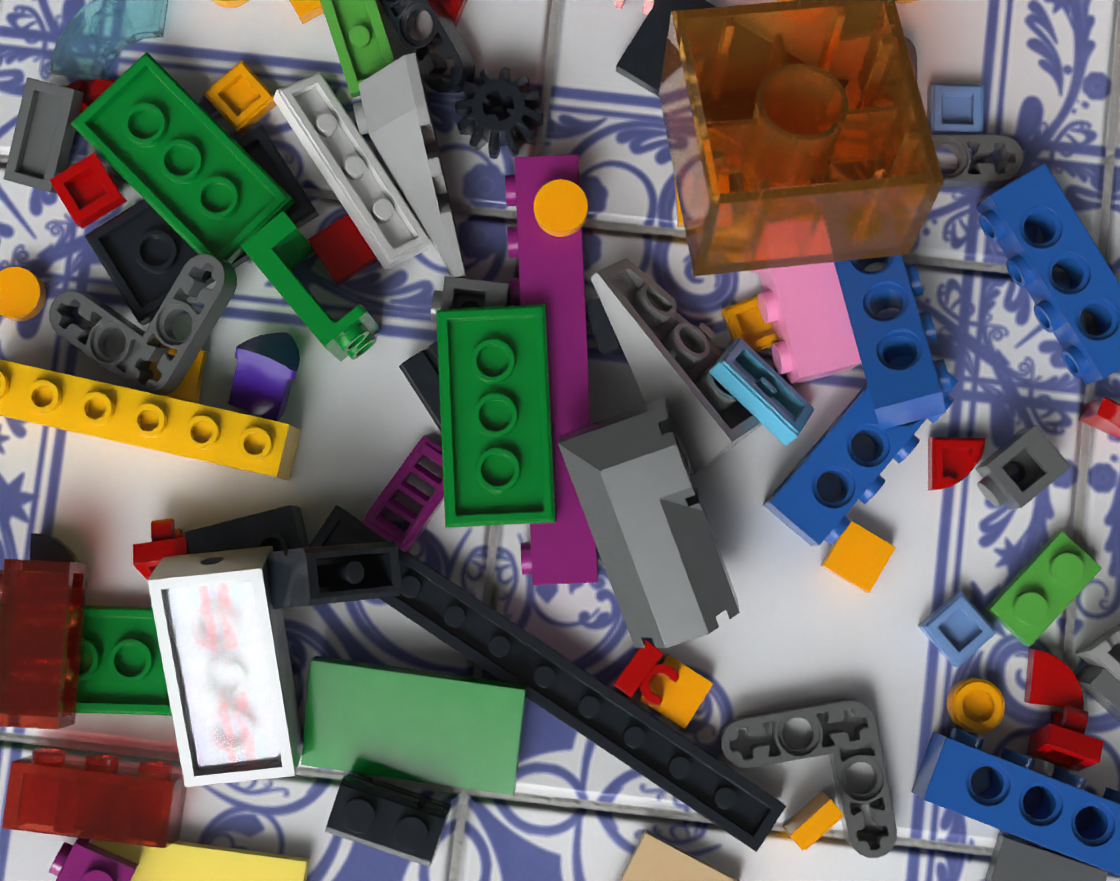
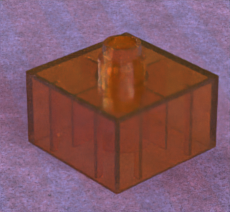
M794 0L671 11L659 97L693 275L702 276L910 254L944 180L895 0Z

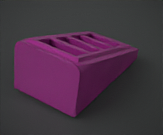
M425 436L420 439L361 521L363 525L385 540L395 541L398 549L403 552L411 550L444 501L443 480L419 464L425 455L443 467L442 448ZM412 473L436 488L431 497L407 482ZM400 491L424 506L419 514H416L395 500ZM388 508L411 523L406 532L383 517Z

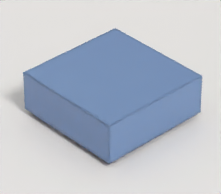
M931 83L927 89V135H983L984 85Z
M956 591L918 625L921 631L954 667H959L997 633L995 628L962 591Z

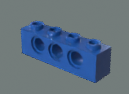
M1044 163L992 193L976 207L981 214L979 215V224L987 238L994 243L998 242L1008 258L1006 267L1013 281L1019 287L1027 289L1036 304L1034 306V314L1040 325L1047 332H1053L1063 348L1061 356L1066 368L1074 377L1081 378L1084 384L1087 385L1104 379L1120 369V283L1049 168ZM1024 222H1030L1039 227L1043 237L1041 244L1033 243L1025 236ZM1053 267L1062 268L1068 274L1070 279L1068 290L1062 289L1054 283L1052 279ZM1082 311L1090 313L1097 322L1095 336L1083 330L1080 324Z
M886 201L823 219L880 430L946 413L942 393L952 391V386L944 359L933 361L928 346L938 342L930 311L919 313L914 297L924 294L916 265L905 266L901 251L910 249L902 218L891 221ZM881 262L886 264L878 271L870 272L864 270L872 263ZM886 308L901 310L892 318L883 319L877 317V314ZM899 355L915 357L912 363L904 367H894L889 364L892 359Z
M899 355L892 359L889 364L894 367H904L912 363L915 357ZM948 373L953 389L958 380ZM866 383L771 494L763 506L810 546H818L824 540L831 545L851 523L846 514L858 499L866 504L883 486L886 480L880 473L891 460L894 459L898 464L901 463L917 446L920 439L914 433L926 419L931 423H935L943 414L880 430L868 384ZM949 392L942 393L945 411L951 406V404L954 401V399L950 395H948ZM857 433L869 436L874 442L875 454L869 462L859 460L852 452L851 442ZM823 473L834 475L841 484V494L834 503L824 501L817 492V481Z
M952 728L950 737L936 732L932 733L912 788V793L927 802L1120 876L1119 791L1106 787L1103 797L1084 790L1087 782L1085 778L1056 767L1052 777L1032 770L1035 759L1007 748H1003L1001 757L981 750L984 743L983 739ZM988 766L992 774L989 787L983 792L974 793L971 788L973 773L980 767ZM1039 786L1042 791V802L1036 810L1026 813L1023 807V797L1030 788ZM1090 806L1093 812V821L1088 829L1077 832L1075 827L1076 815L1081 809Z

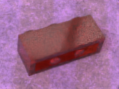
M4 559V569L0 570L1 727L57 730L75 724L88 562Z
M35 748L32 751V755L11 762L2 828L167 848L180 838L187 787L184 784L183 774L173 773V765L170 763L142 761L139 764V768L119 766L120 758L115 756L87 755L84 762L66 759V751Z

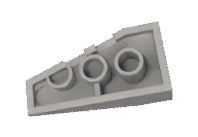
M406 54L358 84L362 102L353 104L360 135L369 133L378 154L431 239L452 277L467 279L426 87L416 54Z
M628 258L597 271L591 277L646 404L663 398L666 399L669 406V415H673L694 475L717 460L762 425L756 417L708 373L719 357L724 354L711 341L715 333L703 322L696 327L676 312L677 305L675 299Z

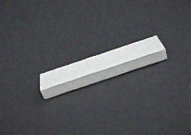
M321 72L276 90L273 98L274 102L384 270L386 271L428 250L432 244L431 239L363 136L360 135L358 128Z

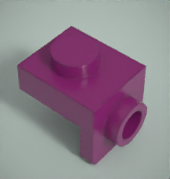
M82 831L74 845L64 841L48 872L57 876L56 881H130L138 864L89 843L92 835Z

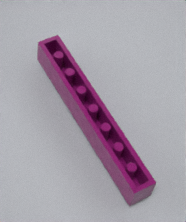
M578 154L514 157L515 174H505L506 206H516L517 226H507L509 258H519V278H509L510 306L545 304L556 523L530 524L531 542H521L522 575L532 574L533 585L598 582L596 544L558 445L561 434L591 424L582 227L572 235L556 237L543 231L537 224L534 215L535 196L546 183L563 179L571 181L580 187Z

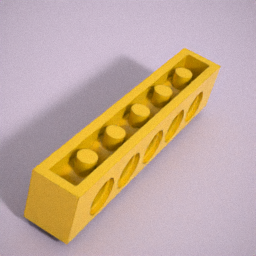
M0 359V416L289 481L301 432L300 429L290 424Z

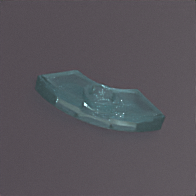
M169 0L90 1L77 12L62 31L51 56L49 70L58 76L106 79L112 62L126 47L142 39L163 37Z

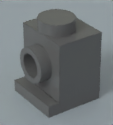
M445 276L443 291L434 290L431 322H437L436 310L460 309L470 304H474L479 308L509 306V284Z
M1034 425L1019 430L1013 435V438L975 468L983 478L977 483V486L987 500L996 507L1005 504L1009 510L1022 508L1071 468V466L1038 426ZM1008 463H1013L1019 468L1020 476L1016 482L1005 472V467Z

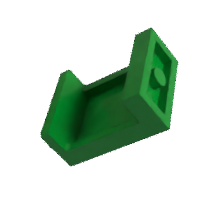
M284 211L241 245V248L320 343L339 361H343L348 356L354 360L367 352L375 344L376 338L373 335L380 330V327L361 304L357 305L339 321L334 322L294 274L292 269L315 250Z

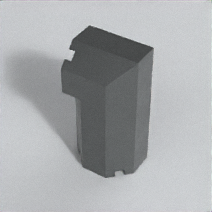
M663 398L561 434L558 441L560 451L634 647L645 648V638H652L655 648H668L710 634L719 627L716 616L725 610L729 620L739 614V604L734 587L703 505L698 487L693 489L689 476L694 475L675 419L673 415H669V406L666 399Z

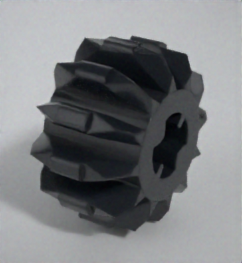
M504 66L501 69L499 80H492L488 70L483 69L480 72L482 86L479 87L472 82H465L463 91L468 99H462L455 103L456 113L464 117L457 123L458 131L461 135H471L469 145L474 151L480 150L489 143L490 158L497 159L500 154V146L507 145L511 156L516 157L520 153L517 140L520 139L526 144L533 145L536 141V134L531 127L542 126L544 123V114L536 110L542 103L541 94L536 91L527 92L530 81L526 75L518 77L511 83L509 68ZM501 106L503 112L508 113V118L499 121L498 117L492 114L491 109Z

